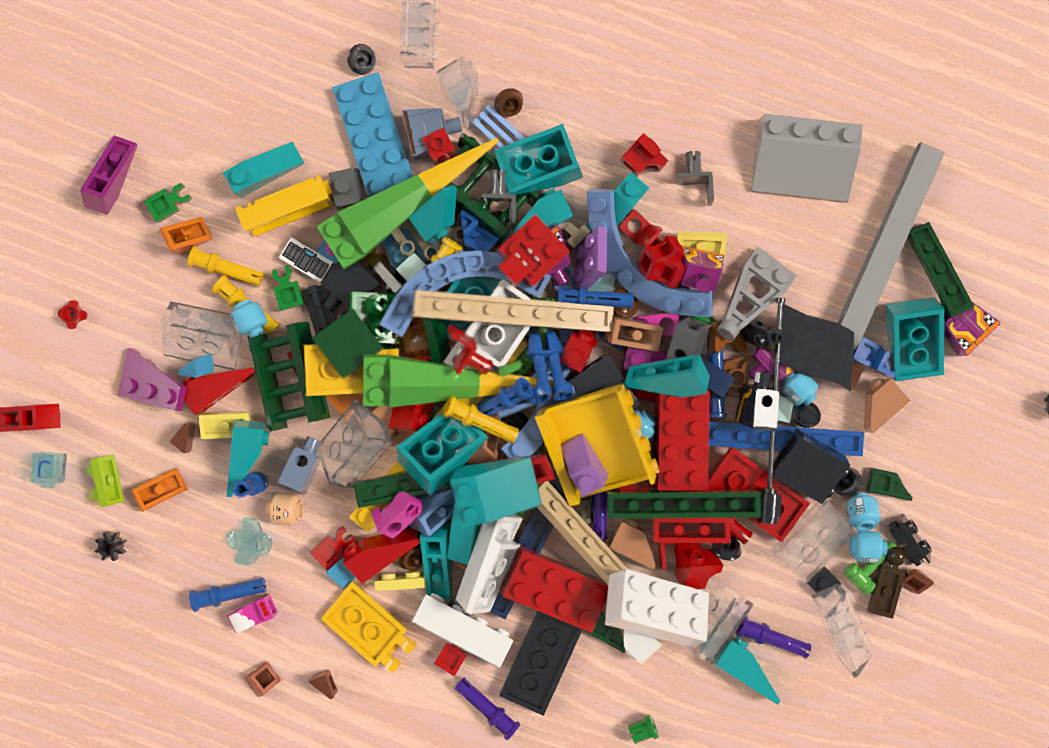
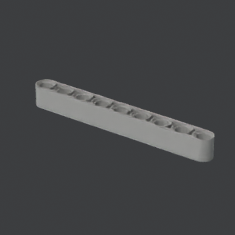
M923 142L916 146L837 321L838 324L854 332L853 350L857 348L942 161L944 152Z

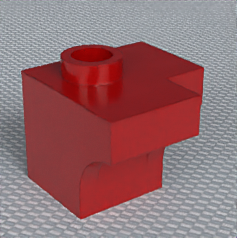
M644 133L620 159L636 177L644 170L650 168L660 172L669 160L660 153L661 149L656 142Z
M666 236L661 243L644 247L637 266L646 280L659 281L669 288H678L686 270V267L681 262L685 250L675 236Z
M680 543L675 545L676 569L674 575L680 585L694 589H706L708 580L713 575L722 572L724 565L713 553L712 549L702 550L699 543Z

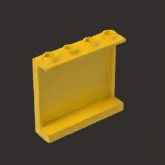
M624 384L540 408L535 416L569 506L578 505L583 496L569 475L561 445L582 433L609 474L605 486L586 496L648 479L651 484L655 483L656 475L659 473L658 464L655 459H651L649 440L647 436L643 437L640 429L642 428L641 418L638 413H634L632 394L630 390L626 391Z

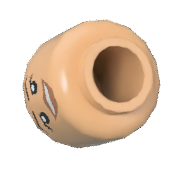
M276 493L271 501L269 500L266 504V514L270 516V520L274 524L292 526L303 518L304 502L300 501L299 496L296 494Z

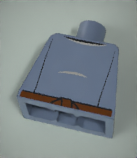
M442 108L402 110L411 154L414 160L430 155L422 140L425 136L441 128L445 129L447 135L462 132L459 117L445 120Z
M307 436L302 449L295 446L278 483L306 495L321 460L319 456L315 455L321 442ZM307 458L308 463L304 467H300V461Z

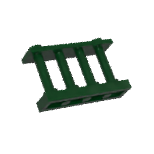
M463 132L457 144L461 150L454 157L480 146L479 142ZM486 152L476 161L480 165L461 186H456L453 182H450L446 187L454 185L457 189L455 209L459 212L463 209L480 220L479 226L498 237L500 245L510 230L506 225L509 221V206L500 217H494L487 209L492 202H476L468 194L487 171L498 170L500 172L501 170L497 159ZM537 191L517 194L516 212L525 202L532 207L540 194Z
M309 322L286 325L288 334L270 339L267 338V333L253 338L247 336L266 415V422L270 432L288 428L287 420L307 416L308 423L331 418L326 395L306 396L304 345H314ZM290 344L293 358L273 363L270 349ZM296 368L299 382L279 387L276 372ZM301 392L304 406L284 411L281 396Z

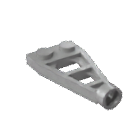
M757 247L741 268L724 318L717 328L719 335L726 340L733 341L743 327L775 302V298H780L785 294L796 278V275L760 247ZM753 276L769 288V292L760 299L748 291V285ZM741 297L754 306L747 316L742 315L736 310Z

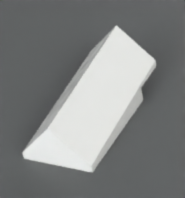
M504 279L500 281L490 297L531 300ZM472 321L464 333L475 339L477 345L476 353L493 361L491 369L486 368V370L498 372L499 368L506 364L531 326ZM457 342L444 360V363L453 366L455 359L465 345ZM468 365L465 366V368L474 369Z
M512 514L481 525L456 596V600L467 613L476 614L491 611L520 548V544L513 541L523 519L520 516Z

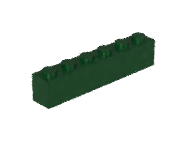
M755 489L606 491V516L608 519L761 517L760 491Z

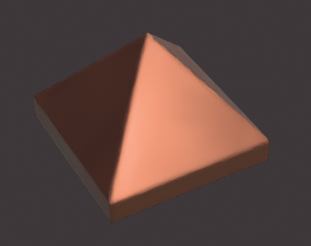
M912 569L905 574L903 581L904 586L917 594L922 593L934 584V581L920 569Z

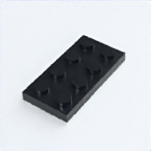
M536 611L499 696L544 716L583 629Z

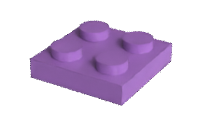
M597 226L576 246L574 250L576 268L573 274V279L576 281L575 289L584 287L587 291L607 273V228Z

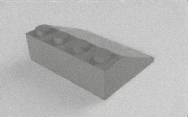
M764 114L759 119L751 192L848 202L860 153L863 124Z

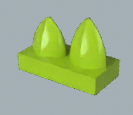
M115 455L90 459V464L85 473L94 479L95 487L89 492L87 498L99 504L100 507L124 502Z

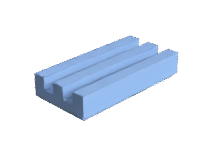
M489 104L479 114L477 119L472 122L490 141L496 137L481 124L482 120L508 144L514 143L487 116L491 114L517 139L515 142L524 139ZM500 141L496 144L498 148L504 147Z

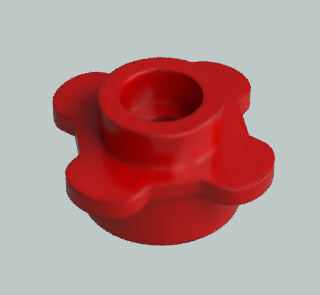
M70 300L68 305L63 306L58 311V317L67 323L69 329H75L80 321L86 320L88 317L87 312L79 307V302L76 300Z

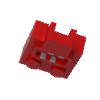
M535 214L497 250L505 260L497 269L511 281L513 287L523 279L531 288L570 251Z

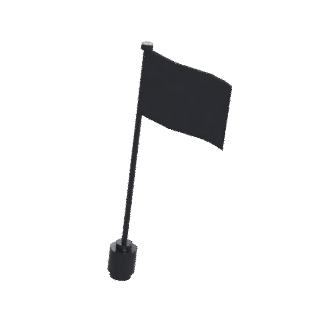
M775 298V303H778L776 329H780L783 332L784 340L775 345L773 388L778 390L779 363L801 374L833 382L851 392L854 332L838 323L806 315L786 305V298ZM770 431L767 488H762V492H760L761 517H758L757 522L764 524H778V518L781 517L782 494H778L777 489L772 488L775 431Z

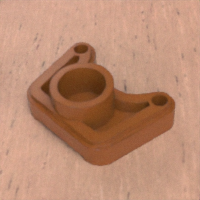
M722 321L711 323L709 335V351L711 353H720L725 344H730L737 353L746 351V341L742 337L741 330L733 341H729L717 332V328Z
M745 353L723 362V371L735 378L726 392L728 397L740 398L742 385L748 383L746 367L752 361L751 354Z

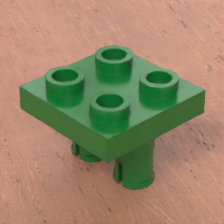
M350 292L349 311L352 308L355 310L380 344H399L400 336L380 326L383 317L397 294Z

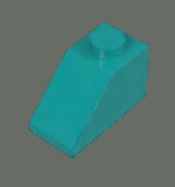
M454 185L442 188L409 217L425 242L433 239L440 241L449 234L447 230L454 225L457 193Z

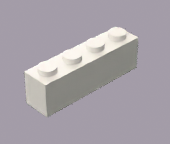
M434 593L431 596H424L411 623L497 668L501 667L514 641L508 638L510 635L508 632L498 627L496 630L487 627L488 622L478 616H475L474 619L466 616V611L457 605H453L451 608L443 604L445 599Z

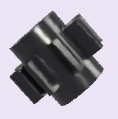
M109 531L103 533L104 539H95L98 546L94 552H99L102 556V561L111 557L112 561L118 560V554L126 553L123 547L127 540H122L119 537V531L112 536ZM108 544H113L114 548L109 549Z

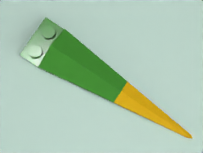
M499 138L486 142L349 206L317 226L318 230L343 269L345 270L366 257L437 192L446 187L495 146Z
M363 355V406L398 407L448 401L452 395L456 399L498 395L501 388L510 387L520 377L525 378L531 387L534 388L536 378L511 374L503 377L497 372L490 371L488 374L483 375L481 372L470 368H464L461 374L458 375L455 373L454 366L394 355ZM548 379L550 387L553 388V380Z

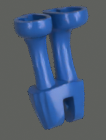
M554 331L545 332L546 350H542L539 333L529 334L527 356L533 361L536 372V384L532 388L533 396L529 399V402L534 404L543 403L552 397L545 361L549 362L552 372L554 399L564 401L575 396L574 387L565 380L562 373L559 356L563 353V349Z

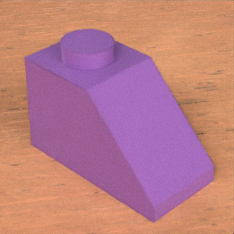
M583 433L561 445L569 475L583 497L605 486L609 474Z

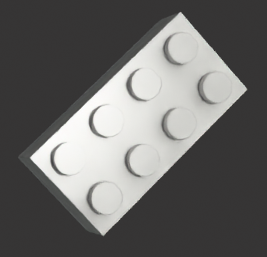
M624 569L609 575L605 624L685 646L707 642L709 593Z

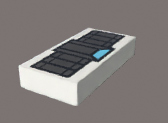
M292 237L279 256L281 260L320 283L324 281L334 262Z

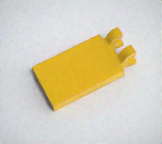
M304 345L306 396L363 393V365L342 379L317 345ZM385 349L376 355L399 356V349Z
M355 581L350 583L321 618L324 623L374 667L381 662L391 673H394L402 663L398 658L391 655L396 648L400 646L409 655L417 646L413 639L404 635L408 627Z

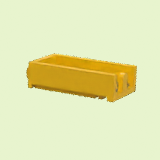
M316 175L317 180L313 177L255 200V204L247 203L248 207L246 208L242 206L236 207L235 209L245 232L252 231L254 237L334 206L335 201L331 183H329L328 179L324 180L320 175Z

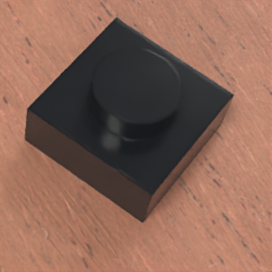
M823 565L806 581L824 601L842 585Z

